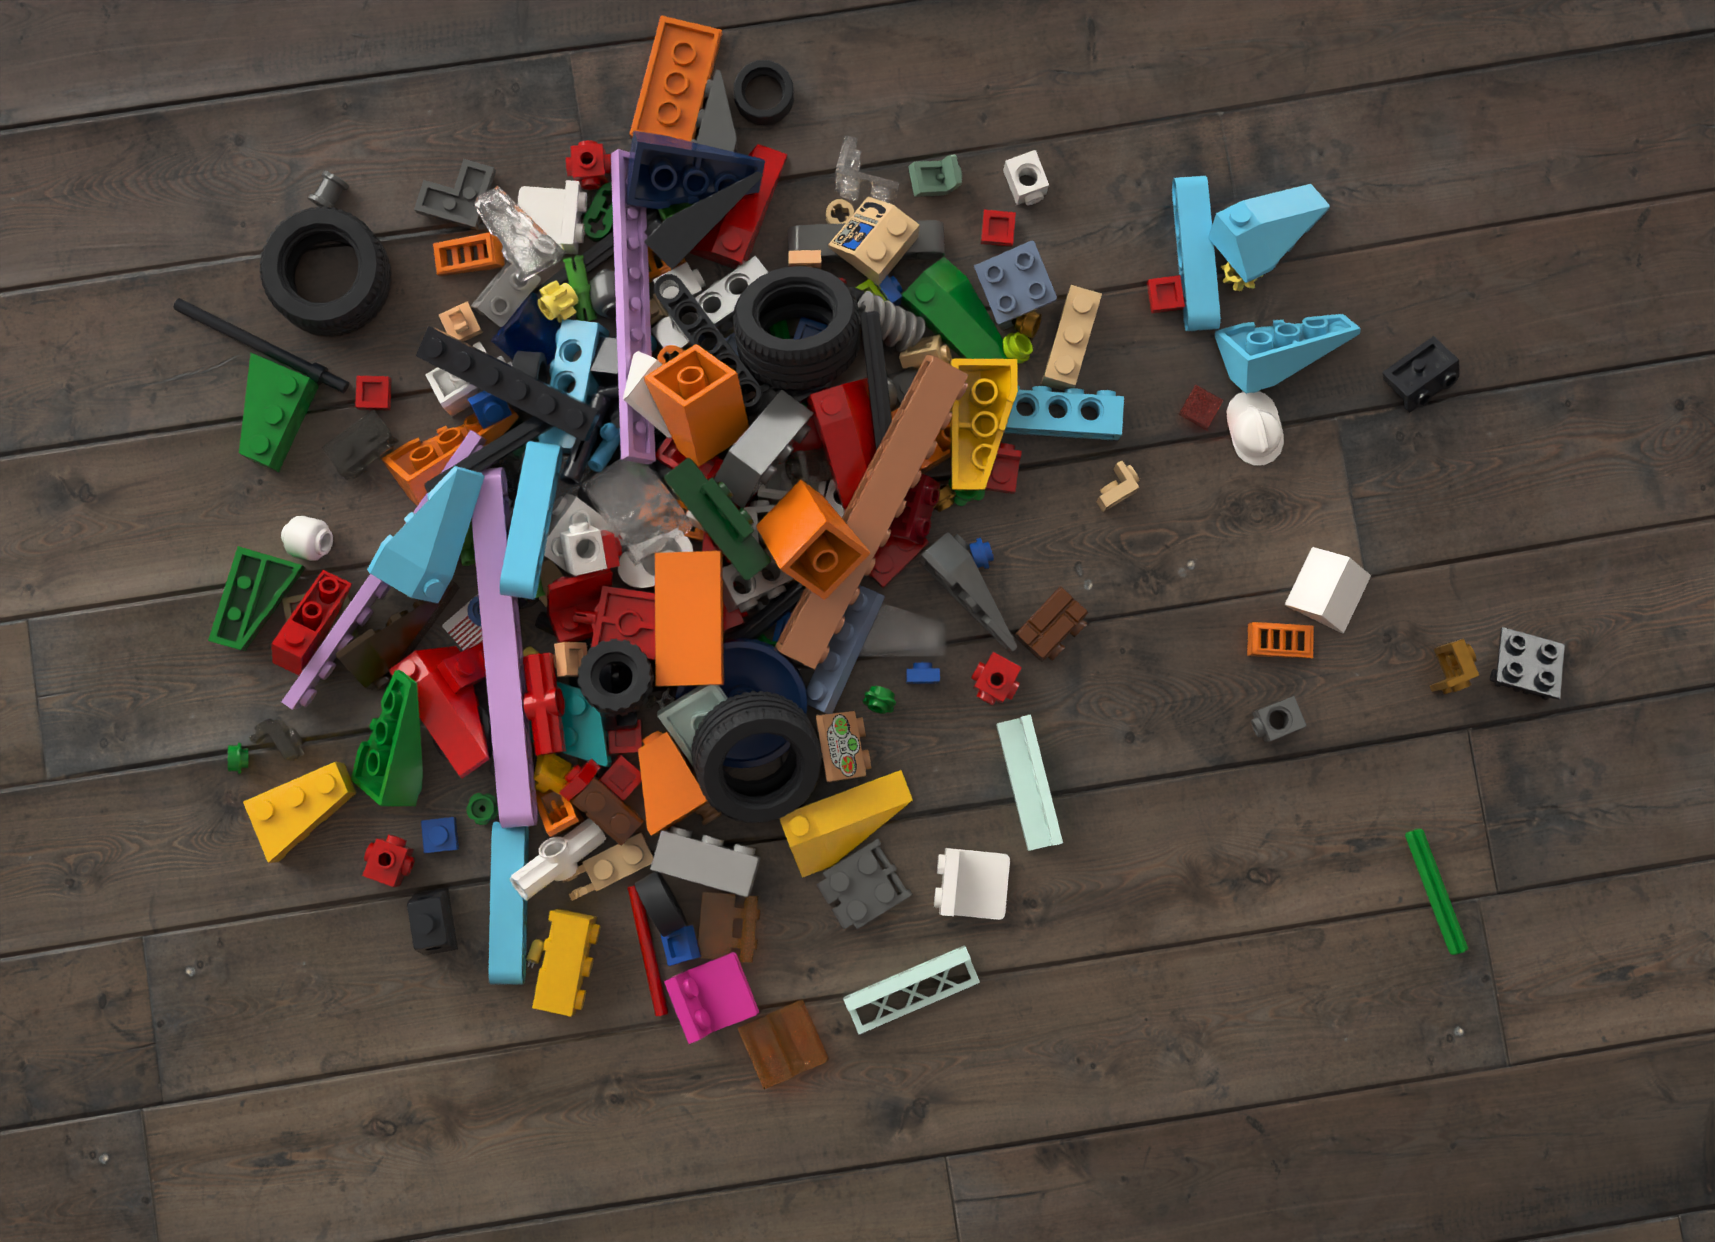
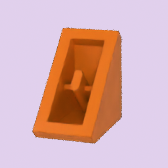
M551 789L546 793L536 790L537 808L549 837H557L585 821L579 809L571 800L568 802L561 794L559 795Z

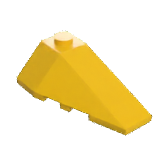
M952 359L950 365L968 374L965 381L968 383L967 389L960 400H955L950 410L952 412L950 420L952 490H985L1018 392L1017 359Z
M902 770L806 805L779 818L802 878L834 866L913 801Z

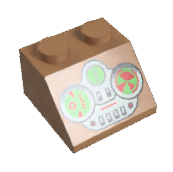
M855 711L816 716L827 783L866 777L865 770L872 768L868 749L862 750L860 737L866 736L863 717L856 718Z

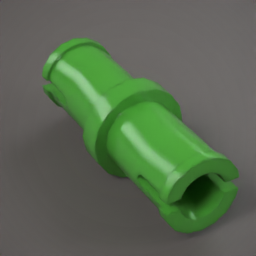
M577 255L574 257L576 269L574 268L572 256L564 258L563 262L569 285L578 297V304L574 306L577 312L576 320H586L583 308L586 310L588 321L597 319L591 304L589 294L591 289L583 260L584 256Z

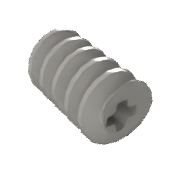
M866 291L858 301L860 331V314L868 311H878L880 314L882 339H885L886 346L893 347L896 344V350L904 352L908 346H915L922 338L925 331V320L922 317H916L909 311L905 312L902 307L895 306L890 301H884L880 296H873L870 291Z

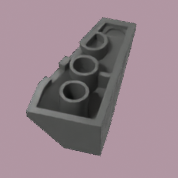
M947 532L921 555L919 563L1011 654L1017 648V645L971 554L967 551L970 546L958 534L953 537Z

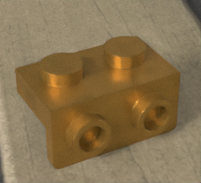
M1464 639L1434 649L1446 679L1430 685L1429 687L1432 692L1442 690L1444 695L1450 692H1457L1471 686L1470 679L1479 676L1474 664L1476 662L1475 652L1470 644L1465 643Z

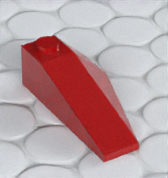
M757 144L748 155L765 160L759 193L744 195L689 253L733 269L749 260L788 157L785 153Z
M867 378L810 394L806 398L810 411L813 412L812 417L844 512L876 453Z
M457 646L416 650L390 668L389 672L393 676L395 670H401L417 682L419 718L458 775L463 779L490 759L484 727L480 722L478 712L479 700L475 694L474 685L454 694L436 667L443 660L460 653L461 651Z

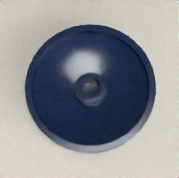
M737 638L723 641L724 685L719 686L727 698L752 691L771 692V694L776 693L779 696L782 695L786 699L792 700L793 703H796L807 714L805 684L799 670L788 656L780 653L774 646L759 640ZM678 686L676 700L698 686ZM770 733L752 734L739 740L728 751L723 765L733 768L760 766L783 755L790 748V743L783 737Z

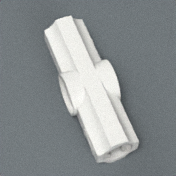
M588 818L564 837H552L544 841L539 847V855L514 873L510 881L520 896L527 901L552 881H563L572 877L578 869L577 862L604 843L606 837L599 826Z

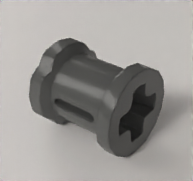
M324 170L322 173L323 180L315 193L310 194L308 199L318 207L335 208L334 205L342 191L347 190L349 185L341 178Z

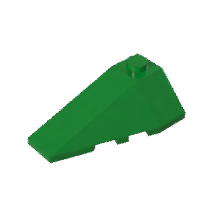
M945 257L927 268L902 294L901 304L916 317H922L925 320V326L935 335L940 334L942 341L962 359H1009L1003 350V339L968 277Z

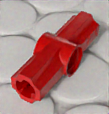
M539 653L522 657L527 688L523 698V705L526 717L531 721L535 754L547 755L566 751L561 716L565 713V702L561 689L557 687L553 653Z

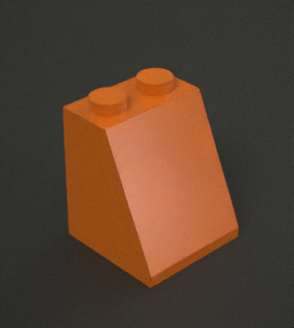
M697 344L644 377L645 383L678 451L685 457L690 458L699 467L736 443L749 428L737 372Z
M801 479L756 525L779 568L823 600L871 554L824 496Z
M659 730L642 740L644 746L638 749L647 830L651 836L660 834L661 830L670 828L708 803L700 789L696 774L670 733L665 732L663 734Z

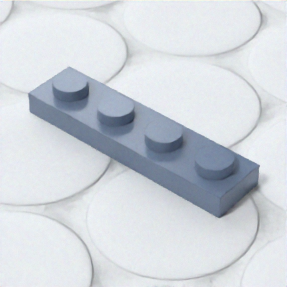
M861 585L858 586L860 593L857 600L852 606L848 605L843 615L845 622L842 629L837 635L833 634L828 643V646H830L829 653L822 664L818 663L806 689L807 704L826 714H833L885 598L884 595Z

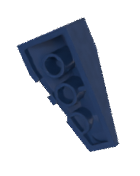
M634 131L628 162L627 205L654 209L669 208L670 205L687 202L689 204L697 203L699 200H703L758 171L763 175L765 160L666 135ZM762 178L745 195L759 193Z

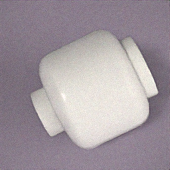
M296 516L284 526L281 533V539L286 552L293 557L309 561H317L328 554L333 544V535L328 525L322 520L306 516Z

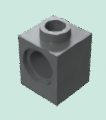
M1295 696L1252 712L1254 719L1251 720L1253 730L1258 738H1263L1264 742L1272 741L1307 727ZM1273 711L1280 713L1283 717V725L1279 730L1273 728L1269 723V717Z

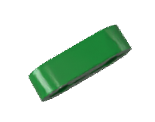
M612 182L600 187L583 220L586 236L591 241L597 243L613 232L612 203L608 210L605 209L608 203L605 195H612ZM604 215L602 220L605 227L604 231L598 229L596 233H593L590 224L592 222L598 223L601 216Z

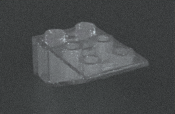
M619 459L603 469L602 472L595 474L580 484L612 533H614L615 537L619 538L622 548L634 566H637L688 533L693 526L674 496L647 464Z

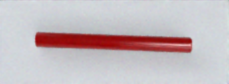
M630 886L627 889L655 1016L666 1015L669 1013L646 909L635 886Z

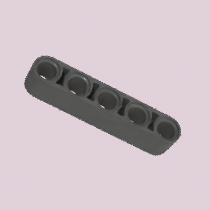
M937 220L915 221L920 225L919 237L900 260L937 259L945 256L944 223ZM846 223L791 226L787 229L788 251L821 250V263L847 262L828 247L829 243Z

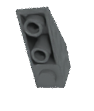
M716 70L714 79H708L704 93V98L708 99L705 110L700 109L697 117L696 128L700 129L697 140L692 139L691 142L738 153L737 137L720 70Z

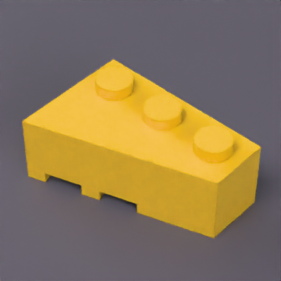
M333 762L250 798L243 803L267 862L276 863L281 861L292 848L308 837L310 832L323 821H326L357 792L345 763Z
M564 909L550 911L548 921H552L549 938L544 941L543 950H545L542 968L539 969L533 1009L570 1017L576 1014V1009L582 1010L586 996V990H581L583 978L590 976L593 965V958L588 957L591 944H597L601 925L596 924V916Z

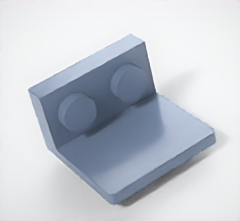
M1029 241L974 265L996 322L1002 331L1014 326L1012 323L1013 319L1057 300V295L1034 241Z

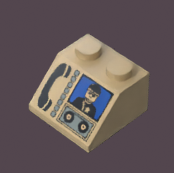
M867 197L829 243L828 247L879 286L917 240L920 225L895 205Z

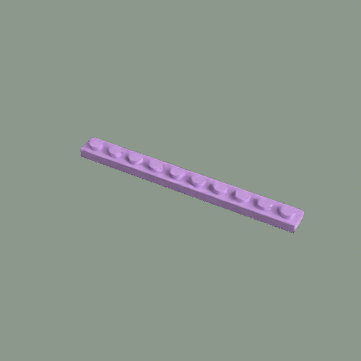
M617 149L611 153L621 459L648 465L656 461L654 425L623 400L633 355L639 351L652 357L648 245L644 242L647 239V235L644 233L647 229L646 207L627 205L626 203L630 152Z
M470 430L442 472L483 448L487 440ZM426 493L414 510V514L428 501V493ZM372 574L369 575L281 701L283 704L291 709H298L302 705L307 707L317 694V691L314 689L321 678L323 680L327 679L336 666L333 662L336 658L335 653L355 639L352 633L358 625L363 626L369 620L374 611L370 607L377 597L382 599L391 588L389 584Z

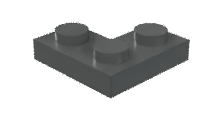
M463 159L454 188L423 180L414 208L415 212L477 231L496 173L495 168Z

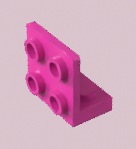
M735 952L681 972L664 981L688 1044L701 1040L714 1031L759 1014V1009Z

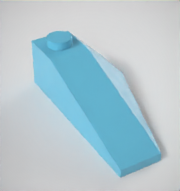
M454 466L427 495L428 501L416 514L411 511L404 519L406 524L393 537L389 534L381 543L367 569L368 572L410 598L439 603L453 578L485 476L480 472Z

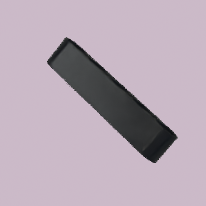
M665 274L659 277L655 283L654 292L660 305L691 347L695 344L701 347L702 341L706 338L717 340L716 347L707 352L724 364L732 363L737 366L736 372L741 392L746 389L756 392V397L753 401L744 403L746 414L758 411L763 403V394L757 381L681 279L673 274ZM670 286L679 289L678 294L672 299L664 298L662 295L664 290ZM686 313H697L698 318L695 323L691 325L682 323V317Z

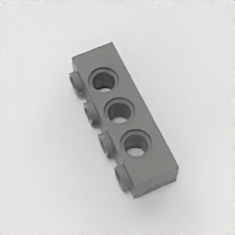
M756 256L745 261L742 265H738L730 274L721 280L715 281L707 290L695 297L724 338L734 332L733 311L741 295L739 293L744 291L750 283L761 275L768 273ZM694 312L686 313L682 317V323L686 325L695 323L698 314ZM669 316L662 318L657 325L651 328V332L661 348L668 345H676L684 351L691 348V345ZM706 338L702 341L701 348L708 351L717 344V340ZM677 351L673 355L668 352L666 353L670 360L680 355Z

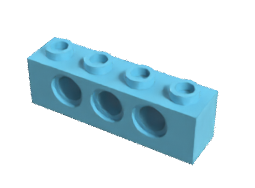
M562 319L561 328L557 330L555 338L557 346L555 359L550 364V385L589 405L592 395L597 394L599 391V385L590 372L591 364L600 337L608 338L610 331L597 322L570 319L564 321ZM582 350L580 358L573 362L574 354ZM576 381L574 390L567 393L569 384ZM554 426L538 436V439L541 443L562 445L563 453L570 454L576 437Z
M1018 386V392L1004 433L1119 440L1122 436L1124 396H1116V392L1110 390H1100L1095 395L1084 394V390L1078 388H1067L1064 392H1052V388L1046 386H1035L1032 390H1020V386ZM1026 402L1032 406L1033 414L1022 416L1018 413L1016 406L1019 403ZM1054 404L1062 406L1065 410V416L1054 418L1049 413V407ZM1086 406L1094 408L1097 412V418L1095 420H1086L1081 414V409Z

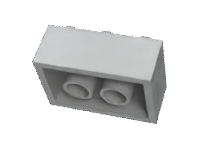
M671 826L670 831L661 830L650 870L745 897L750 896L761 857L754 855L756 849L740 844H735L734 849L723 846L724 840L708 835H703L702 840L691 837L693 831L676 826Z

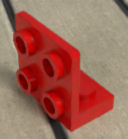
M611 568L571 578L560 577L547 585V615L558 643L579 642L593 637L592 624L573 622V615L577 616L574 614L576 608L587 611L595 610L600 601L602 586L612 587L613 572Z

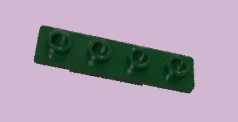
M690 458L685 459L665 475L664 480L745 581L751 579L770 564L771 558L752 536L754 532L751 526L754 524L753 519L744 508L739 510L730 500L733 498L731 491L722 481L717 484L713 478L708 480Z

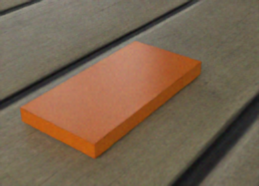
M660 16L629 134L630 138H633L634 131L666 135L690 142L696 138L698 128H696L697 117L700 109L704 108L706 100L704 98L705 88L708 79L712 77L723 35L722 30Z
M721 551L655 553L656 686L724 685L723 555Z

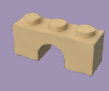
M1074 285L1070 286L1041 382L1042 385L1062 391L1076 386L1102 296L1101 293Z

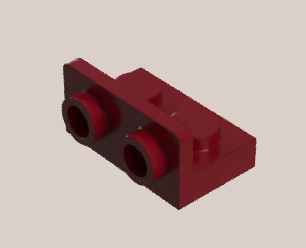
M921 474L916 486L913 489L909 488L904 498L906 505L903 512L898 518L894 517L888 529L891 530L890 536L907 539L916 544L923 545L925 537L931 529L930 519L934 506L940 497L939 482L927 475Z

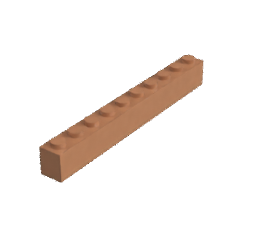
M926 355L842 516V519L871 554L825 600L805 587L775 645V648L780 653L813 669L816 668L818 663L822 664L825 661L830 650V646H828L833 634L837 635L842 629L845 622L843 615L848 605L852 606L857 600L860 593L858 586L863 576H868L875 565L876 559L873 557L879 546L883 547L889 539L891 530L888 529L894 517L898 518L903 512L906 505L904 498L909 488L913 489L921 477L919 469L924 459H929L936 448L937 442L934 440L940 429L944 430L952 417L950 410L955 400H960L967 389L968 383L965 381L968 374L935 356Z

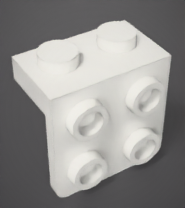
M566 180L565 189L528 186L520 188L514 245L518 250L578 254L579 243L584 241V224L581 223V215L587 209V192H583L579 181Z
M568 493L564 497L560 496L554 502L544 553L545 557L549 558L566 572L560 532L569 531L570 525L588 522L589 526L600 529V531L607 530L614 533L615 537L619 538L621 544L625 539L623 531L578 497ZM587 539L581 540L576 548L578 555H583L587 552L589 548Z
M945 848V854H939L937 865V874H942L941 888H935L934 907L939 908V914L997 920L1004 918L1010 867L1009 856L1002 853Z

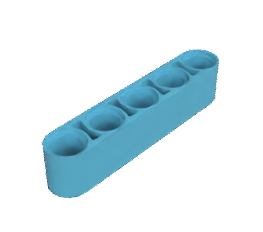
M1206 176L1173 178L1172 200L1179 275L1181 277L1185 303L1183 308L1185 330L1219 329L1221 316L1214 244L1208 238L1212 227L1208 180Z
M528 441L526 445L501 572L500 595L533 600L536 597L561 469L562 445Z
M494 822L492 826L489 925L490 984L524 985L528 900L526 901L513 887L510 878L528 864L529 826L502 828L500 822Z

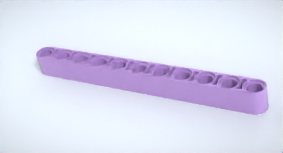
M503 467L489 468L480 472L485 477L472 515V529L499 820L502 828L537 825L538 810L535 780H533L534 767L530 723L526 717L523 705L524 694L527 691L522 658L523 648L518 597L500 595L499 592L501 572L511 526L507 477Z

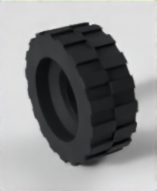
M611 639V641H601L595 647L592 646L588 650L587 655L583 656L581 666L578 667L579 679L577 680L583 696L591 707L596 708L602 714L607 713L609 716L615 717V715L625 716L628 715L627 713L639 710L642 704L648 701L647 698L653 691L654 675L651 664L640 647L636 644L632 645L624 639L623 641ZM612 662L624 663L632 671L631 685L624 692L617 694L605 691L600 684L602 669Z

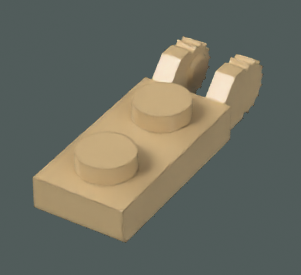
M641 832L629 838L622 846L617 844L583 861V864L578 866L576 873L562 882H569L577 878L578 875L587 872L592 883L573 890L569 896L574 901L594 890L597 892L651 865L654 856Z

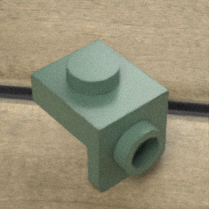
M948 155L942 161L913 162L908 166L914 197L948 195L962 185V170L958 165L956 155Z

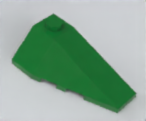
M395 670L381 700L382 712L379 718H373L369 725L372 731L369 740L362 741L358 748L351 781L380 806H416L418 795L423 785L417 682L403 671Z

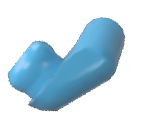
M607 423L600 429V436L604 439L588 461V466L596 472H602L620 444V428H616L613 423Z

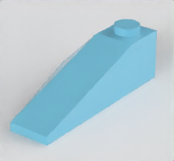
M1312 184L1243 200L1216 213L1208 238L1244 282L1248 283L1272 271L1286 252H1290L1301 236L1307 233L1329 210L1330 205Z
M1344 314L1305 317L1303 323L1298 324L1285 323L1284 319L1273 320V326L1255 327L1254 322L1242 323L1215 331V339L1229 378L1247 394L1275 386L1359 335L1361 328Z

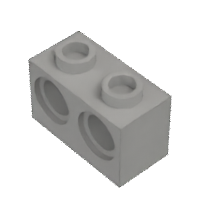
M768 547L764 551L771 558V562L765 569L772 572L774 581L766 580L762 576L761 571L748 581H745L732 564L723 568V602L728 612L739 608L740 612L743 613L759 604L757 599L767 595L770 600L787 591L785 586L793 578L779 568ZM733 582L742 583L746 589V594L737 593L733 587Z

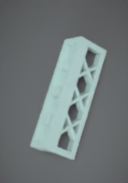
M1031 714L997 723L996 726L1027 850L1062 844L1063 840Z
M961 946L843 997L848 1012H850L858 1034H862L976 985L980 981L967 948ZM965 963L971 979L959 984L946 979L950 968ZM944 971V974H943L942 977L936 975V974L941 973V972ZM929 977L939 980L940 984L936 994L927 997L916 992L920 981ZM944 983L952 985V987L941 991ZM914 984L912 990L906 988V987H908V986ZM899 990L910 994L906 1006L897 1010L885 1005L889 994ZM914 996L922 999L911 1004ZM884 997L882 1003L875 1001ZM868 1003L879 1006L880 1009L876 1019L862 1025L856 1009ZM883 1009L891 1011V1013L881 1017Z

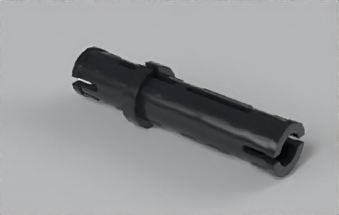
M597 393L591 397L589 405L602 412L589 441H582L576 437L564 470L560 475L561 482L568 486H580V481L598 436H600V429L604 426L603 422L612 404L611 399L605 395Z

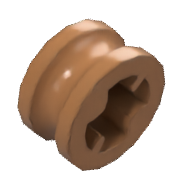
M709 802L695 811L696 815L702 816L703 820L701 823L703 826L722 815Z

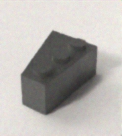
M783 390L777 394L728 451L714 479L717 484L722 481L733 495V498L730 500L741 508L747 505L762 484L766 485L777 470L775 467L778 463L784 464L794 450L792 445L795 441L800 444L811 430V427L807 424L813 412Z

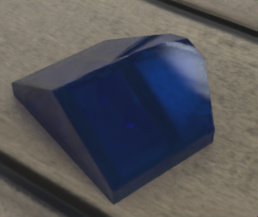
M531 292L490 341L512 360H514L517 351L544 353L548 365L555 359L557 349L555 338L562 322L559 323L557 318L553 320L547 319L538 306V299L540 298Z

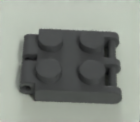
M879 838L824 871L823 874L826 879L816 884L828 904L836 899L840 900L841 904L833 908L832 911L843 930L852 924L858 929L913 895L910 889H905L895 872L897 870L895 864L891 865L880 848L879 845L882 843ZM874 849L885 867L884 870L880 867L871 850ZM887 875H890V877L892 878L893 882L895 883L896 887L901 893L900 895L896 893L895 889L888 880Z

